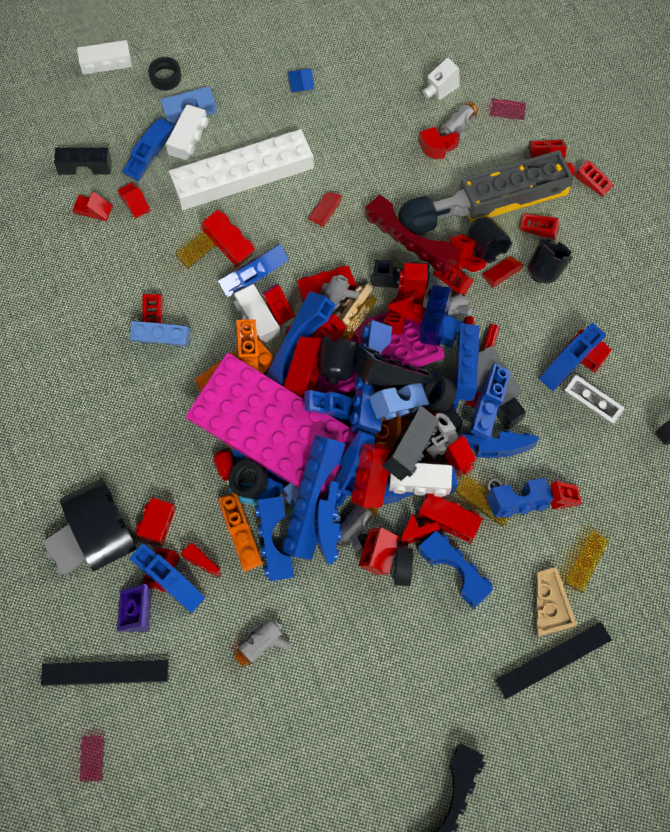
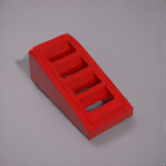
M589 160L579 168L575 177L602 197L614 186Z
M524 213L520 230L556 239L559 229V218ZM528 220L531 221L530 226H527Z
M455 266L444 276L441 275L440 271L435 270L433 273L434 276L458 294L465 295L474 282L473 278Z
M142 294V322L162 324L163 296L161 294ZM149 302H157V305H149ZM148 309H157V312H148ZM157 315V318L148 319V316Z
M389 309L383 324L392 327L391 334L402 335L407 318Z
M333 314L310 338H321L322 340L323 336L331 337L330 341L336 342L347 327L336 314ZM332 324H334L337 327V331L334 329Z
M191 542L181 552L184 560L219 578L221 576L220 569L194 543Z

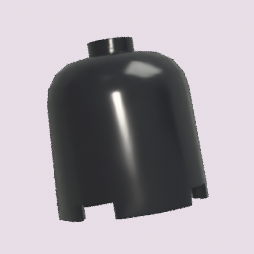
M490 217L474 220L467 231V237L476 241L474 251L479 258L487 261V263L495 262L497 260L496 257L501 253L505 255L512 244L508 234Z
M550 237L541 238L528 261L527 269L532 279L537 283L550 284L555 282L573 259V256H570L572 251L561 242L558 244L551 242L552 238Z
M323 337L318 360L319 374L327 378V382L332 384H339V381L349 380L353 376L356 366V343L344 339H338V342L330 341L331 337Z

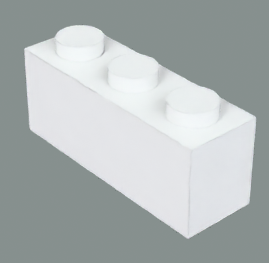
M127 40L77 48L79 64L83 75L132 67Z
M186 105L166 143L168 155L188 160L189 156L194 152L196 142H199L203 129L208 125L206 110Z
M254 284L234 293L235 301H233L236 310L241 311L243 314L241 316L242 320L256 319L257 338L262 344L280 336V327Z
M577 375L565 389L567 395L612 426H614L625 411L623 406Z
M418 463L415 465L417 467L415 473L411 477H405L402 481L390 473L389 491H394L397 494L414 492L415 495H425L426 493H431L435 496L443 497L449 495L451 491L452 465Z

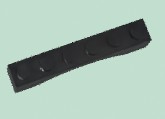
M461 743L457 746L449 765L453 784L450 808L442 825L436 832L457 831L459 824L456 821L459 814L463 816L468 803L465 802L467 795H472L475 789L476 782H474L476 773L481 774L485 762L482 761L483 754Z

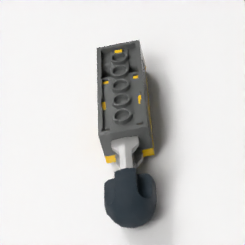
M560 150L461 178L459 191L453 197L433 202L431 198L424 195L407 201L400 209L399 221L410 232L422 234L435 230L438 225V219L455 214L461 217L467 215L472 223L476 219L494 217L568 195L574 180L575 168L572 163L564 160Z

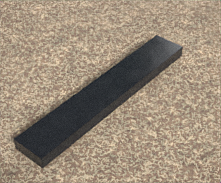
M602 622L498 678L495 680V683L506 700L612 641V638Z
M169 660L42 664L41 686L169 682Z

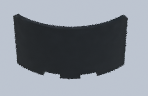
M103 478L59 500L73 535L92 571H96L137 550L123 518L118 519V516H120L118 508Z

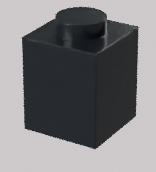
M514 397L499 407L496 416L508 430L523 420L526 411Z

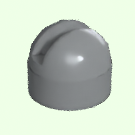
M498 479L489 480L485 485V490L489 494L490 487L502 486V483Z

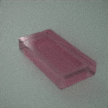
M492 99L490 116L524 120L526 103Z
M82 736L80 782L103 781L105 736Z

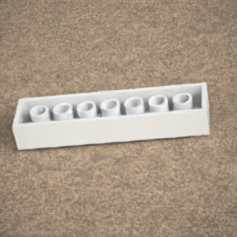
M299 129L169 170V174L183 211L313 169L314 162L309 145L302 130Z

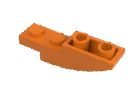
M256 319L236 320L237 359L259 371Z
M233 492L218 498L243 571L246 572L263 565L256 540L239 496Z

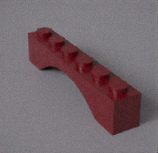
M377 196L365 207L366 219L369 223L375 224L383 233L389 234L394 241L400 242L408 251L418 255L422 261L430 263L434 270L440 271L445 275L459 262V250L447 241L426 239L406 229L397 219L393 203L383 196Z

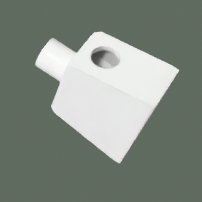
M446 58L428 75V86L422 90L423 95L427 99L432 95L437 99H442L460 87L459 68L449 58Z

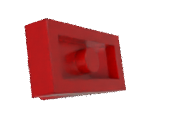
M133 182L117 190L118 195L135 219L151 211L140 188H136Z
M92 192L90 198L78 195L72 210L75 214L108 221L113 205L95 192Z
M276 284L262 292L267 303L266 305L279 326L295 317L280 285Z
M417 291L395 297L387 307L419 325L429 313V310L425 309L422 305L413 302Z
M559 481L550 483L551 492L554 497L551 502L552 509L582 505L578 486Z
M412 514L401 537V547L426 539L435 531L439 533L440 527L438 522L432 523L428 521L418 527Z

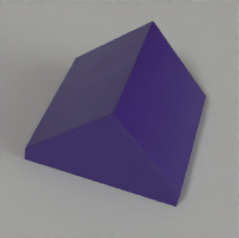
M147 584L120 590L117 631L149 632L152 591Z

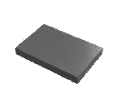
M492 346L478 353V393H480L494 363L506 368ZM511 374L503 402L499 407L523 393Z

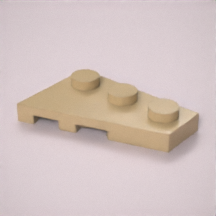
M368 283L363 286H357L354 291L360 292L359 298H348L342 304V310L335 313L345 326L350 323L349 318L357 313L358 309L356 306H360L373 288Z
M557 567L536 573L537 637L577 626Z

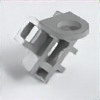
M442 413L436 414L435 417L437 419H444L447 425L444 426L438 422L437 427L441 434L435 438L433 437L431 439L433 446L426 449L428 455L433 460L446 453L448 446L459 438L451 420Z

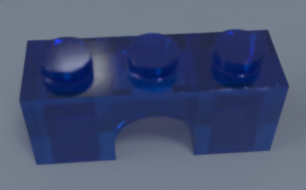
M432 286L420 327L422 344L440 346L444 332V318L448 316L452 302L451 287Z

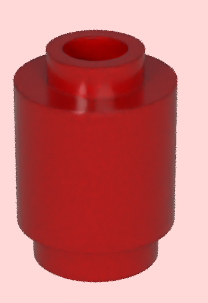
M222 450L217 452L212 460L219 477H222L223 481H227L235 462L230 452Z

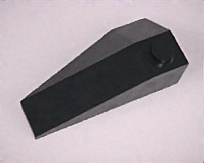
M360 344L356 346V373L362 378L361 381L367 385L386 386L434 383L436 381V378L426 370L409 363L404 365L392 356L387 358L379 354L380 352Z

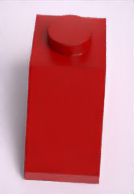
M462 435L448 446L444 460L448 465L454 466L455 473L460 477L462 474H469L474 469L476 458L465 436Z

